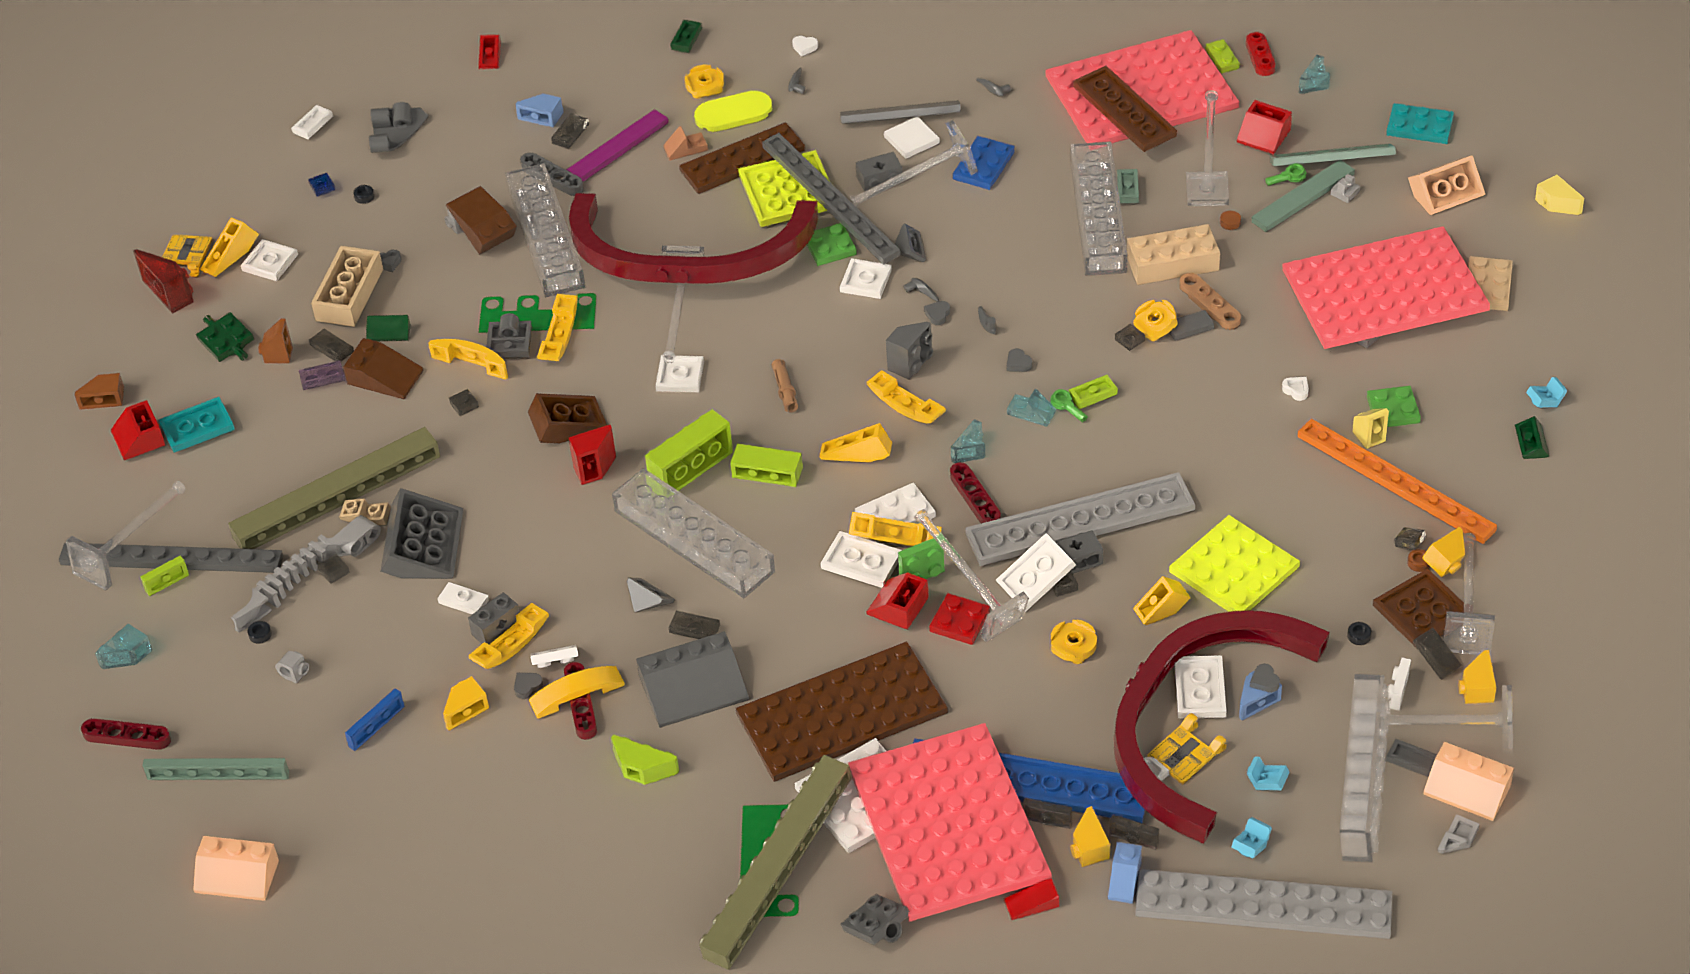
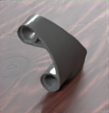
M406 102L395 103L392 108L371 109L373 135H369L371 153L389 152L400 147L422 126L429 116L420 107L411 108Z

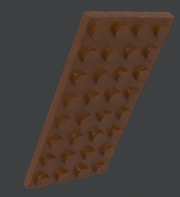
M907 641L736 708L739 720L774 782L813 767L815 763L821 760L823 755L836 758L861 747L875 738L879 741L948 713L946 704Z

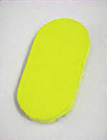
M747 91L710 100L696 108L694 112L695 123L701 129L706 128L707 131L717 132L758 122L768 117V113L772 111V100L767 94L760 91Z

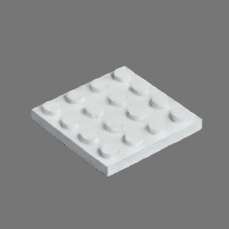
M875 738L837 760L848 764V762L886 752V750ZM810 775L795 783V789L798 793L802 783L807 781ZM851 779L824 821V825L848 854L876 838L853 779Z

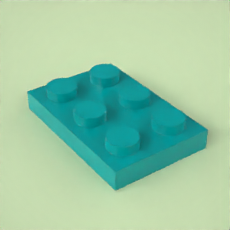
M1393 103L1386 136L1447 144L1454 112Z
M220 397L158 419L173 453L235 430L234 424Z

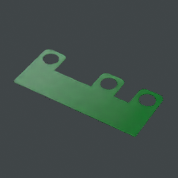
M577 294L578 302L573 329H594L596 294ZM537 295L518 297L516 311H502L504 299L500 296L482 299L478 333H488L489 322H500L501 316L507 313L515 314L519 321H531L532 331L549 330L553 311L552 309L538 310L539 297ZM583 296H589L592 298V302L589 305H581L579 299ZM526 298H531L535 301L531 307H523L521 302ZM495 299L499 302L498 307L494 309L486 307V302Z
M789 804L743 805L740 878L747 874L753 858L760 854L766 838L771 837L775 831L776 823L781 818V812L787 809ZM794 894L777 895L763 917L797 915L799 910L798 896ZM783 899H790L794 902V908L789 912H783L778 908L779 902Z

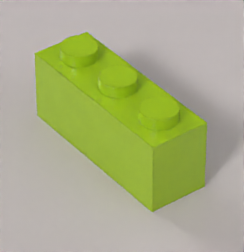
M737 444L730 462L732 478L797 487L803 469L802 453Z

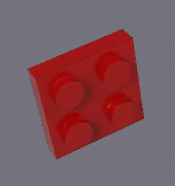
M947 593L929 625V631L973 645L990 613V606Z

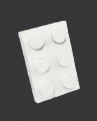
M914 483L855 508L857 513L915 524L923 523L936 517L935 510Z
M839 531L821 561V569L882 588L896 568L898 552L902 550Z
M1045 534L1000 575L996 581L1026 612L1076 564Z
M1222 655L1183 656L1175 663L1178 718H1186L1190 713L1198 718H1225L1226 700Z

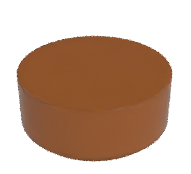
M1225 211L1220 216V225L1227 230L1237 229L1241 225V215L1236 211Z
M1416 549L1409 553L1407 564L1411 570L1422 572L1430 568L1422 559L1426 553L1425 550Z

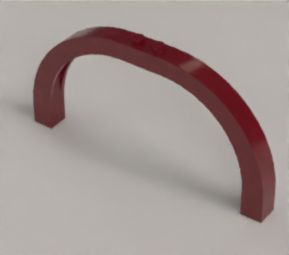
M576 193L569 211L573 245L578 254L593 267L610 275L629 280L688 284L730 282L770 271L786 263L803 250L811 240L819 219L817 201L797 200L788 224L768 241L737 253L710 257L637 254L615 248L601 240L592 230V225L598 212L596 194Z
M1246 610L1217 613L1199 618L1183 625L1164 638L1152 651L1145 663L1141 662L1139 664L1134 679H1129L1125 688L1126 692L1121 699L1117 711L1114 731L1115 760L1120 776L1135 800L1149 814L1167 827L1204 844L1215 827L1217 812L1178 794L1165 785L1151 771L1139 750L1136 739L1135 727L1142 711L1166 675L1183 656H1189L1206 647L1222 643L1256 642L1280 647L1317 663L1327 648L1330 632L1286 615Z

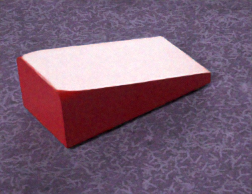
M499 34L480 35L479 69H498L501 50Z
M1052 878L1004 898V902L1011 920L1058 908L1059 895Z

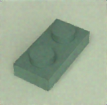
M1117 169L1118 203H1139L1138 169Z

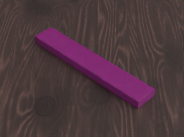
M652 110L566 170L580 177L584 182L668 124V118L657 110Z

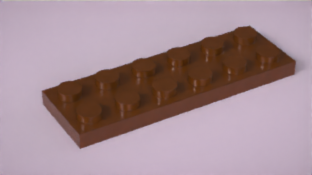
M1107 66L1101 67L1073 81V87L1143 152L1177 137V130Z
M785 122L679 165L680 172L694 190L700 194L739 178L738 169L775 160L763 148L762 142L777 133H780L799 153L805 151V144Z

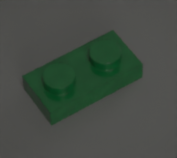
M683 20L670 43L671 50L689 53L702 30V23Z

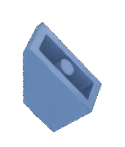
M540 94L518 101L515 104L518 120L553 128L564 113L561 97Z
M1252 671L1245 678L1240 701L1239 718L1244 720L1280 701L1282 695L1281 683L1279 689L1275 692H1266L1250 687V681L1254 674V671Z
M1117 842L1112 864L1108 900L1133 904L1141 867L1142 846Z

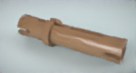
M776 359L771 365L779 387L778 395L783 401L785 411L789 410V413L798 409V403L795 399L796 391L791 385L785 361L783 359L782 361L781 359Z

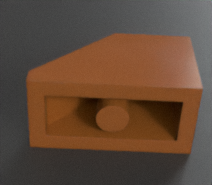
M281 318L264 333L262 342L259 343V354L263 356L264 363H290L293 346L285 318Z
M120 373L97 375L75 392L79 409L122 406L124 385Z

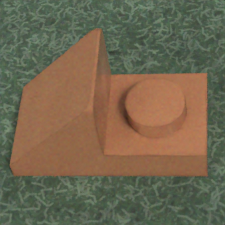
M681 126L677 128L664 144V150L669 161L708 151L707 143L701 132L686 136Z

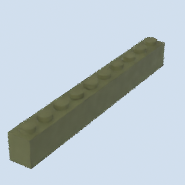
M426 427L414 431L229 522L228 525L232 538L240 549H255L342 506L345 500L356 499L439 458L440 453L437 441Z
M823 755L821 760L815 763L810 777L802 783L799 794L795 800L792 799L790 801L786 814L777 821L775 831L771 837L766 838L762 851L753 858L747 874L740 878L734 894L729 895L724 909L714 918L711 929L702 936L700 949L703 959L728 970L731 968L851 781L852 777L848 764Z

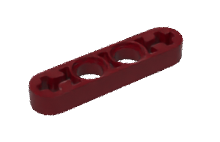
M962 462L953 464L950 467V479L979 522L982 524L1001 519L1000 510L970 467ZM969 485L976 487V489L972 491H968L964 488ZM983 500L986 504L979 506L975 502Z
M579 662L569 663L564 668V676L585 670V668ZM590 693L570 700L576 734L583 740H589L597 734ZM581 706L589 708L584 713L576 711ZM582 721H587L589 729L584 730Z
M96 718L88 719L81 725L83 737L88 742L162 750L171 743L169 731L164 726ZM112 730H121L118 735L109 736ZM136 732L143 733V735L140 738H131V736Z

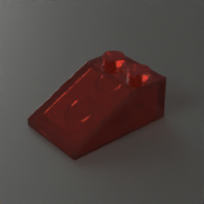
M139 249L133 250L142 281L172 314L194 302L192 297L194 291L187 280L189 274L184 267L181 268L175 261Z

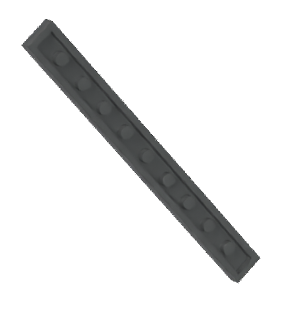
M780 133L762 142L763 148L883 265L900 256V249Z
M64 543L59 562L60 565L155 569L181 555L186 563L187 570L274 573V569L281 567L283 552L282 550Z

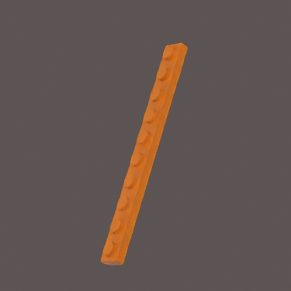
M1312 418L1298 430V437L1452 527L1456 529L1460 527L1464 534L1484 544L1496 532L1497 524Z

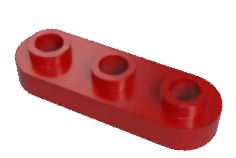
M1260 32L1248 34L1246 37V47L1255 72L1261 76L1272 75L1275 72V61L1265 35Z

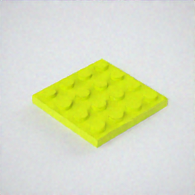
M816 150L801 153L829 181ZM776 160L738 169L739 177L760 227L789 221L797 200L817 201ZM817 201L818 213L828 211Z
M1228 515L1169 566V572L1228 612L1250 611L1298 569L1300 561Z

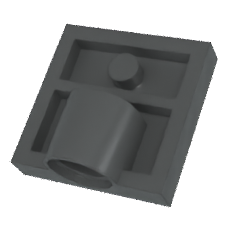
M507 313L501 316L500 322H489L486 347L497 353L501 358L529 357L532 333L531 321H519L515 314Z
M875 894L859 909L851 913L841 923L844 932L873 945L881 939L892 943L900 938L902 934L901 922L908 917L909 910L902 904Z

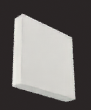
M918 116L884 131V137L905 159L940 143L939 137Z
M262 239L242 263L241 269L247 273L278 281L298 256L297 249Z
M851 258L840 285V292L881 299L892 271V266Z
M661 355L656 391L699 392L704 357Z

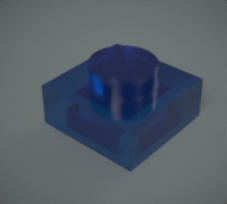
M327 172L308 179L309 185L316 197L335 190L334 183Z

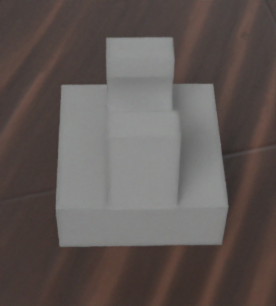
M1347 174L1345 178H1342L1331 188V195L1346 203H1349L1360 192V186L1355 184V177Z

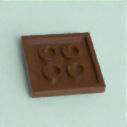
M1428 568L1373 599V606L1418 650L1473 618L1474 613Z

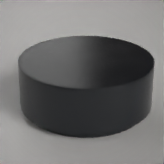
M360 185L353 191L354 199L357 203L366 204L374 199L373 188L369 185Z
M264 621L252 623L247 630L250 641L256 644L268 641L272 635L270 625Z
M1355 622L1348 627L1347 637L1355 645H1364L1370 641L1372 631L1366 623Z

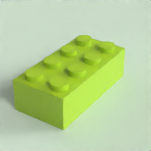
M711 409L690 425L685 426L674 436L668 438L661 445L650 450L645 455L649 485L667 499L732 454L730 422Z

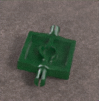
M231 312L217 321L210 315H206L207 318L204 317L203 321L208 327L196 334L201 344L219 362L234 354L242 361L244 358L247 359L248 354L243 348L255 340L252 333Z

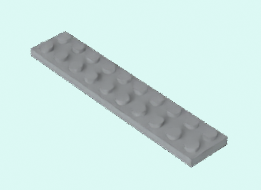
M1178 472L966 527L965 531L979 566L1023 555L1045 534L1054 542L1091 530L1097 536L1195 510V503Z
M1140 869L1136 916L1390 939L1392 891Z

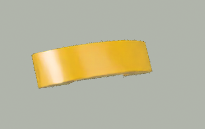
M556 295L552 308L553 317L546 340L541 343L537 356L538 359L559 361L562 358L572 333L578 296Z
M459 339L430 340L428 343L431 358L451 363L454 358L486 367L488 375L505 380L508 378L505 361L487 347Z
M882 370L867 381L868 387L882 401L912 420L932 423L946 411L945 407L930 398L925 402L898 386L896 378Z
M852 512L849 535L912 547L940 536L942 527Z
M530 603L516 615L515 624L490 645L485 642L469 654V659L485 669L504 663L530 642L549 617V613Z
M616 666L589 668L562 677L534 694L529 699V703L537 719L559 711V704L601 689L604 694L625 686V683Z

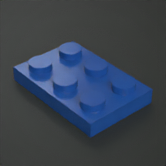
M977 136L953 172V180L990 190L1014 154L1015 146Z

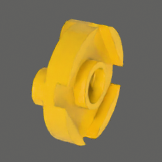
M698 65L690 69L688 75H685V87L688 92L692 93L694 98L698 99L703 96L720 94L723 91L724 75L719 68L716 70L711 68V65Z
M1150 300L1136 310L1135 320L1133 319V323L1137 332L1142 337L1148 338L1150 341H1156L1177 326L1178 321L1174 307L1166 300H1161L1162 302ZM1153 317L1159 318L1156 321H1152Z
M1072 620V623L1066 624L1064 621L1057 624L1051 632V651L1063 660L1071 661L1074 664H1081L1096 651L1097 636L1093 626L1085 621ZM1075 638L1078 639V642H1077V643H1071V642L1069 641V639H1070V640H1074Z

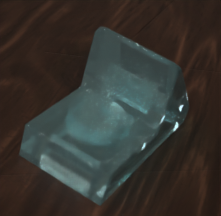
M1316 55L1301 75L1299 82L1300 94L1329 88L1330 73L1325 72L1326 66H1324L1323 56Z
M1034 389L1030 398L1015 394L1007 407V415L1046 427L1056 412V409L1037 389Z
M974 419L951 446V462H967L986 457L985 443L982 442L984 435L982 432V422Z

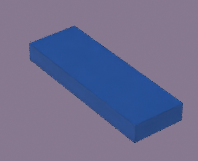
M394 688L345 732L349 748L354 751L357 750L404 708L402 694L398 689Z

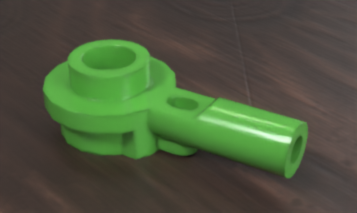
M1295 163L1287 167L1286 171L1281 172V174L1265 178L1267 186L1286 180L1295 183L1301 182L1306 178V170L1301 164Z
M1059 389L1051 395L1050 402L1054 408L1066 409L1081 422L1087 419L1088 416L1074 405L1072 397L1067 390Z

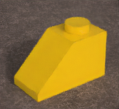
M1458 527L1432 543L1422 557L1440 577L1449 572L1454 574L1462 565L1460 561L1465 556L1463 530Z
M1162 576L1133 609L1143 624L1149 625L1176 614L1191 597L1179 581Z
M1484 650L1464 669L1462 680L1458 681L1459 694H1463L1465 704L1494 702L1496 683L1489 650Z
M472 676L451 687L443 712L446 728L449 731L489 709L486 693Z
M1092 806L1088 807L1073 833V844L1070 845L1074 859L1078 858L1082 867L1110 859V843Z

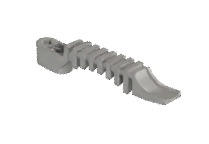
M360 515L333 538H326L320 535L317 537L318 542H309V547L300 549L298 555L294 554L291 556L292 560L289 562L286 560L282 563L283 567H277L272 575L268 574L265 576L266 580H260L256 583L257 587L252 589V597L249 603L231 617L235 624V630L241 632L271 612V608L264 604L266 601L278 608L281 605L278 596L282 599L287 596L284 588L288 591L293 589L290 580L298 584L301 581L299 573L304 577L310 574L307 567L317 571L319 567L316 561L327 566L330 563L328 560L330 557L358 556L379 537L381 532L380 526L365 516Z

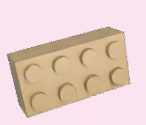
M1209 224L1127 238V259L1137 285L1180 278L1187 273L1197 275L1219 271L1220 251Z
M340 246L311 302L315 321L355 327L383 271L379 251Z

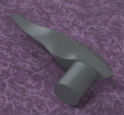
M801 67L794 72L788 90L803 94L806 87L798 84L802 72Z
M976 79L994 95L1003 96L1004 93L1011 91L1009 84L999 86L986 79Z
M912 278L909 283L903 285L907 293L917 288L921 293L926 294L937 302L939 301L935 292L918 278Z
M979 306L978 315L982 326L986 331L996 334V319L990 317L983 307Z

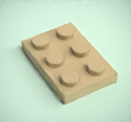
M1470 256L1468 268L1489 301L1490 309L1508 311L1513 260Z

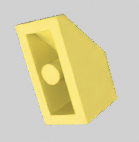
M1555 175L1537 184L1535 200L1548 211L1575 215L1582 214L1584 197L1561 177Z
M1387 408L1372 409L1354 416L1352 432L1366 449L1386 442L1389 415Z

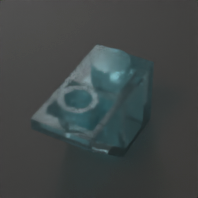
M127 624L107 643L102 645L95 652V655L102 669L136 665L152 651V647L146 634Z

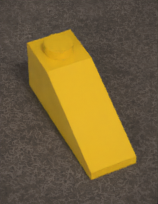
M231 217L200 270L213 277L218 276L249 252L259 234L245 223Z
M881 423L822 443L819 457L821 460L854 462L883 460L890 456L892 441Z

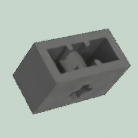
M894 151L856 162V176L864 192L903 182L902 165Z
M1093 530L1055 542L1076 564L1065 576L1103 564V547Z
M502 592L468 617L472 636L480 643L485 642L490 645L516 623V615L520 613L518 604Z

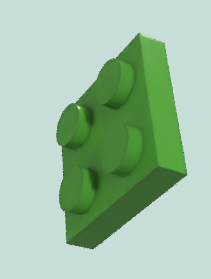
M841 223L815 230L807 244L817 266L857 255L856 248L846 228Z
M1411 386L1367 391V400L1371 410L1388 409L1387 427L1420 423L1421 416Z
M940 536L898 552L899 575L908 572L928 579L945 572L944 546Z

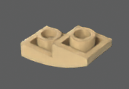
M365 498L345 500L339 517L341 520L351 522L356 517L363 515L377 525H386L391 506L388 502L368 504Z

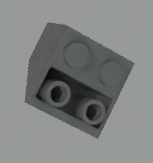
M930 322L899 326L886 339L888 371L909 380L915 373L920 371L923 363L929 360L933 354V334L931 333Z

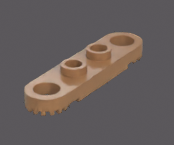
M1187 273L1180 277V290L1185 292L1202 310H1206L1208 315L1214 321H1217L1222 328L1234 330L1240 326L1241 314L1198 275ZM1188 281H1189V282L1192 281V283L1194 282V284H1193V285H1187L1186 282L1188 283ZM1232 317L1234 321H1227L1226 318Z

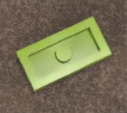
M1224 39L1205 44L1206 52L1221 74L1239 69V61Z
M1104 375L1069 389V393L1078 409H1082L1117 395L1118 388L1108 375Z
M180 555L140 576L145 592L148 596H151L189 576L186 563Z

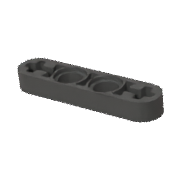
M528 152L521 156V167L527 173L568 195L575 196L576 193L583 192V181L580 177L535 153ZM544 168H548V169H549L548 171H545V172H541V171H540L541 169H544ZM559 176L564 177L563 179H560V180H556V179H555L556 177H559Z

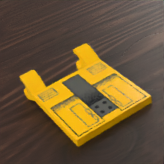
M173 235L161 260L156 263V267L159 268L158 275H166L169 264L188 265V270H191L190 277H198L201 264L213 241L212 237Z
M1192 713L1187 715L1178 728L1147 754V757H1153L1169 770V775L1182 785L1215 755L1222 753L1227 747L1225 744L1226 738L1218 735L1208 747L1190 732L1198 727V722H1196L1198 717Z

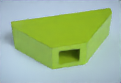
M612 735L613 752L624 778L646 785L678 774V758L671 752H663L650 745L631 741L627 737Z

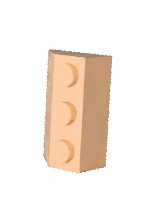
M1473 155L1408 177L1414 197L1430 215L1485 195Z
M1444 742L1435 758L1423 795L1494 821L1511 786L1514 768Z
M203 836L196 854L194 892L265 901L279 862L274 844Z

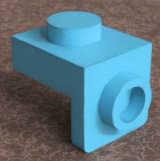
M1552 377L1547 386H1530L1526 393L1537 407H1558L1567 393V389L1557 377Z
M1255 756L1248 768L1247 775L1256 790H1282L1290 772L1286 765H1264L1261 758Z
M1253 817L1249 818L1245 830L1234 839L1231 848L1239 851L1243 856L1256 857L1266 848L1272 827Z

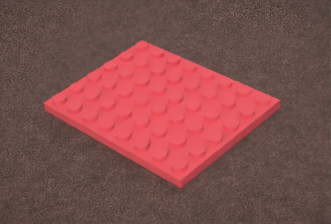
M1192 30L1045 70L1048 81L1090 149L1129 139L1073 87L1074 80L1104 66L1112 70L1172 126L1239 108L1238 99Z
M1444 226L1283 263V272L1324 349L1490 310L1489 301Z
M985 723L848 762L852 779L902 905L906 906L909 910V922L1028 887L1051 878L1050 869Z

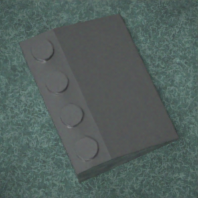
M400 488L391 505L380 572L399 578L452 579L464 508Z
M725 631L636 658L638 675L659 728L749 700L738 663Z

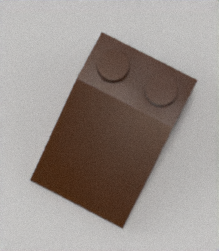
M482 186L446 204V207L479 255L510 239L515 234L517 226L508 212Z
M362 338L343 366L348 385L400 399L406 398L424 371L422 366L387 345L366 338Z
M536 393L528 410L540 443L569 441L568 437L607 426L595 396Z

